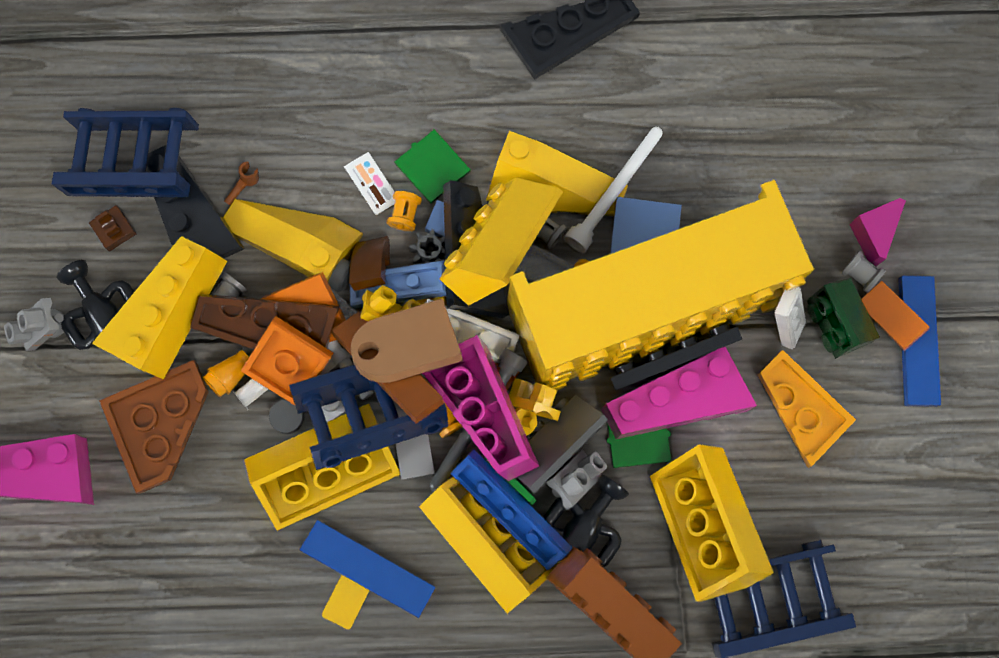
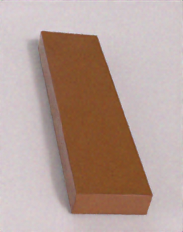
M359 311L332 329L333 337L350 355L351 342L355 333L368 322L360 318L361 313ZM368 349L362 353L361 358L365 360L376 357L378 351ZM420 374L389 383L377 382L416 424L444 404L443 397Z

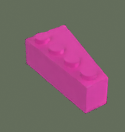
M477 335L458 344L463 361L422 373L433 388L443 397V401L452 411V414L471 436V439L500 476L510 481L539 467L489 348Z
M722 347L606 403L601 411L608 419L607 423L615 439L731 414L744 413L757 405L727 348Z
M71 434L0 446V497L94 505L87 438Z

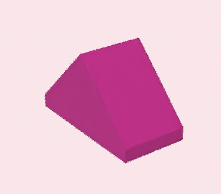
M896 199L863 213L849 224L867 260L875 266H878L887 258L906 202L904 199Z

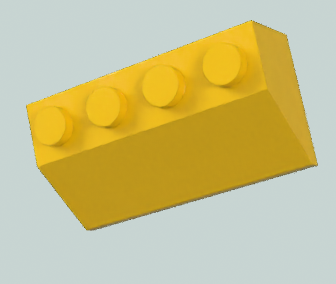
M516 177L506 184L498 183L488 194L490 198L489 203L485 204L475 214L474 220L476 223L474 226L467 229L460 237L459 242L461 246L459 249L452 252L445 260L444 266L447 268L439 280L468 306L507 286L510 276L516 272L563 192L558 187Z
M370 404L359 408L366 428L379 424ZM346 414L327 422L332 439L353 433ZM313 428L244 459L250 484L278 531L399 476L400 471L389 446L342 461L339 465L332 468L324 467L316 470L309 448L319 444Z
M698 444L650 475L696 602L748 588L774 573L723 448Z
M454 477L439 486L419 506L506 613H509L547 580L546 577L556 566L554 565L551 569L547 570Z

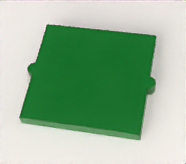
M435 129L418 143L413 142L411 148L394 161L395 165L430 204L444 194L443 185L450 180L458 182L471 172V169Z
M608 425L609 437L606 442L610 444L613 468L671 462L668 439L671 436V432L667 431V428L615 439Z
M485 458V460L487 461V463L493 468V466H492V465L489 463V461ZM515 478L507 481L529 504L533 505L537 501Z

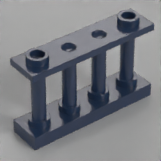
M80 108L78 111H64L63 118L78 130L72 168L68 169L67 172H53L52 185L65 195L189 197L190 184L177 172L182 131H198L199 124L186 110L170 108L168 111H94L88 108ZM91 131H108L102 169H98V172H86L85 167ZM121 131H138L132 169H129L128 172H116ZM152 131H169L163 169H160L159 172H146Z
M355 364L289 385L297 413L309 412L319 444L309 447L316 470L324 467L332 468L339 465L342 461L424 434H435L442 428L448 427L445 403L417 424L408 415L399 418L392 398L377 382L362 376L356 369ZM374 390L386 422L366 428L355 396ZM342 401L353 433L332 439L322 406Z
M822 540L801 544L803 551L768 558L771 566L776 565L789 619H786L787 626L775 628L774 623L769 622L759 582L747 588L756 626L753 627V634L741 636V632L736 631L727 594L715 597L714 600L723 632L720 635L721 641L712 643L715 657L727 658L856 628L853 613H841L840 608L835 606L822 554L835 552V546H823ZM809 558L822 611L819 612L821 618L809 621L807 615L802 614L789 564L791 561Z

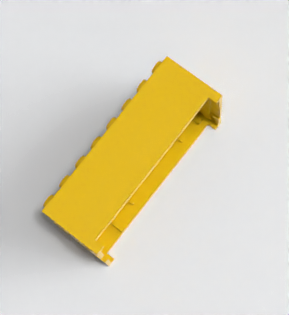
M775 180L761 184L762 191L758 195V201L528 284L523 271L511 275L509 278L507 305L516 333L520 335L519 340L535 382L555 390H560L567 386L566 382L570 379L578 377L579 381L587 380L598 375L597 371L602 367L609 365L610 370L629 363L628 359L637 354H640L641 358H645L647 355L659 351V348L664 346V344L670 343L671 347L678 346L679 342L689 339L696 332L700 331L702 336L710 334L709 330L719 327L731 320L732 324L747 320L751 317L750 314L758 309H761L762 313L776 309L784 290L789 291L806 283L805 278L814 268Z

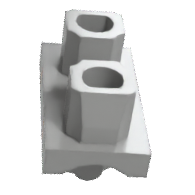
M42 298L30 309L20 310L17 313V321H9L4 325L7 341L9 344L24 343L25 351L36 350L47 339L59 337L64 333L61 327L64 314L56 309H50L52 305L51 298Z
M582 449L566 462L546 483L553 489L552 493L555 497L562 498L563 506L567 510L573 507L597 483L607 465L598 452L595 451L587 456Z

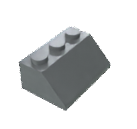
M577 395L570 401L564 397L554 407V409L561 411L558 421L550 420L545 424L541 420L534 431L528 435L531 438L529 443L539 467L515 479L532 496L608 420L601 412Z

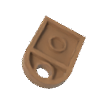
M443 299L373 319L358 329L351 342V356L358 372L365 378L379 383L398 381L463 361ZM368 349L378 351L376 357L365 360L361 358L362 353Z

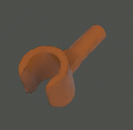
M247 161L239 166L240 179L224 200L228 205L233 203L234 199L237 198L246 186H253L259 180L258 169L250 176L244 175L250 167Z

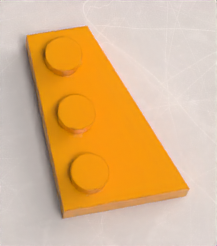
M781 350L758 374L807 468L812 467L856 421L848 411L784 350Z

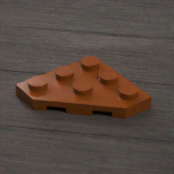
M195 360L169 370L164 379L155 376L99 400L137 494L170 481L174 475L209 393Z

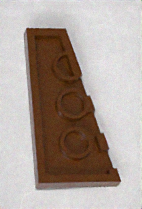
M202 294L198 298L190 328L255 349L268 326L277 316L327 348L340 306Z

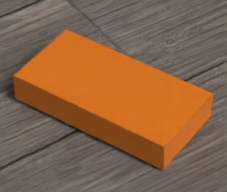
M883 281L878 283L861 299L870 318L904 351L930 329Z

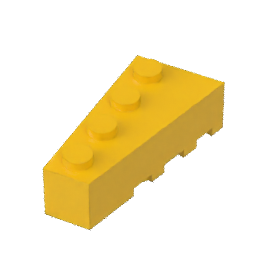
M181 236L92 344L144 372L164 379L191 330L190 326L199 296L210 294L227 260Z

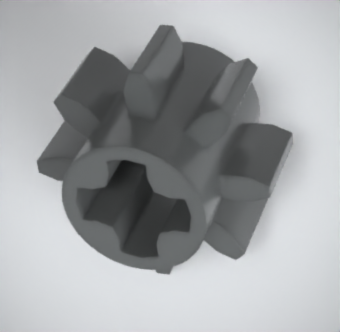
M431 229L429 235L425 236L417 233V245H409L412 253H418L413 258V264L442 261V257H445V249L442 248L445 245V236L438 239L435 236L434 229ZM428 246H434L435 249L431 256L425 255Z

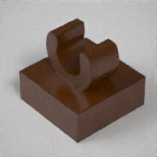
M117 205L109 210H105L89 222L103 246L109 252L137 234Z

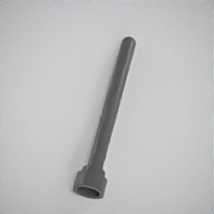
M506 347L499 357L501 362L498 365L500 367L498 372L504 385L506 386L512 375L515 377L518 371L522 373L528 363L526 359ZM464 428L429 484L432 492L448 480L451 475L450 473L454 470L472 441L471 436Z

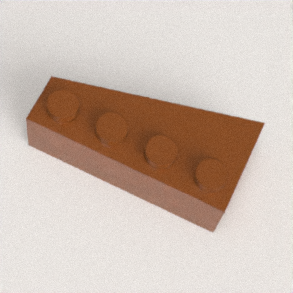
M573 547L569 554L546 577L550 583L633 658H670L682 644L673 635L676 629L663 617L660 616L656 619L649 612L652 607L638 594L632 596L625 589L627 584L613 571L608 573L600 565L602 561L588 548L582 552Z

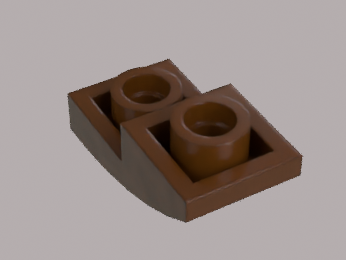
M388 236L356 243L351 257L349 284L354 291L386 284V266L390 265V239Z

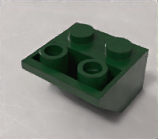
M851 278L826 284L807 300L809 304L807 306L808 314L814 323H818L823 333L822 342L829 353H833L835 359L880 338Z

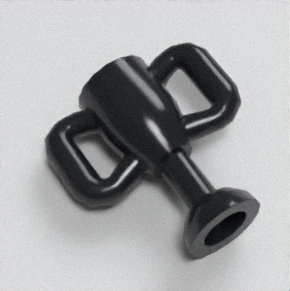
M77 260L66 265L56 276L60 283L74 285L83 299L82 306L66 313L64 320L61 322L62 330L72 345L79 350L91 348L94 345L92 342L119 311L116 305L110 301L115 292L118 291L125 302L135 292L131 285L124 280L112 282L101 294L94 292L85 279L88 273V265L85 260ZM85 317L86 323L91 329L90 335L86 339L75 325V319Z
M601 475L599 478L601 494L590 509L586 508L584 510L578 502L570 509L574 517L567 523L564 529L554 527L566 509L563 506L561 497L553 502L543 518L572 547L582 552L586 548L591 551L599 535L608 536V542L597 556L602 561L600 565L604 568L619 550L622 539L619 532L603 524L600 517L613 499H624L629 493L609 477Z

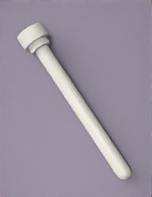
M653 127L583 223H578L569 229L564 236V240L571 248L580 253L586 252L593 242L592 237L594 234L592 231L662 137L663 132L661 128Z

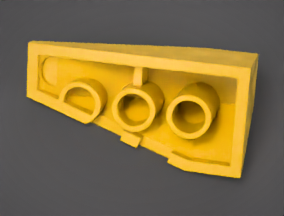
M509 131L498 158L488 194L500 182L506 184L515 177L558 187L563 192L551 213L577 212L578 214L589 215L615 178L542 142ZM628 185L624 187L618 197L624 198ZM487 194L486 201L489 202V201H490V198L488 197V194ZM616 200L605 215L614 216Z
M234 199L223 217L235 237L307 277L323 272L327 282L342 258L349 259L356 243L363 236V233L334 217Z

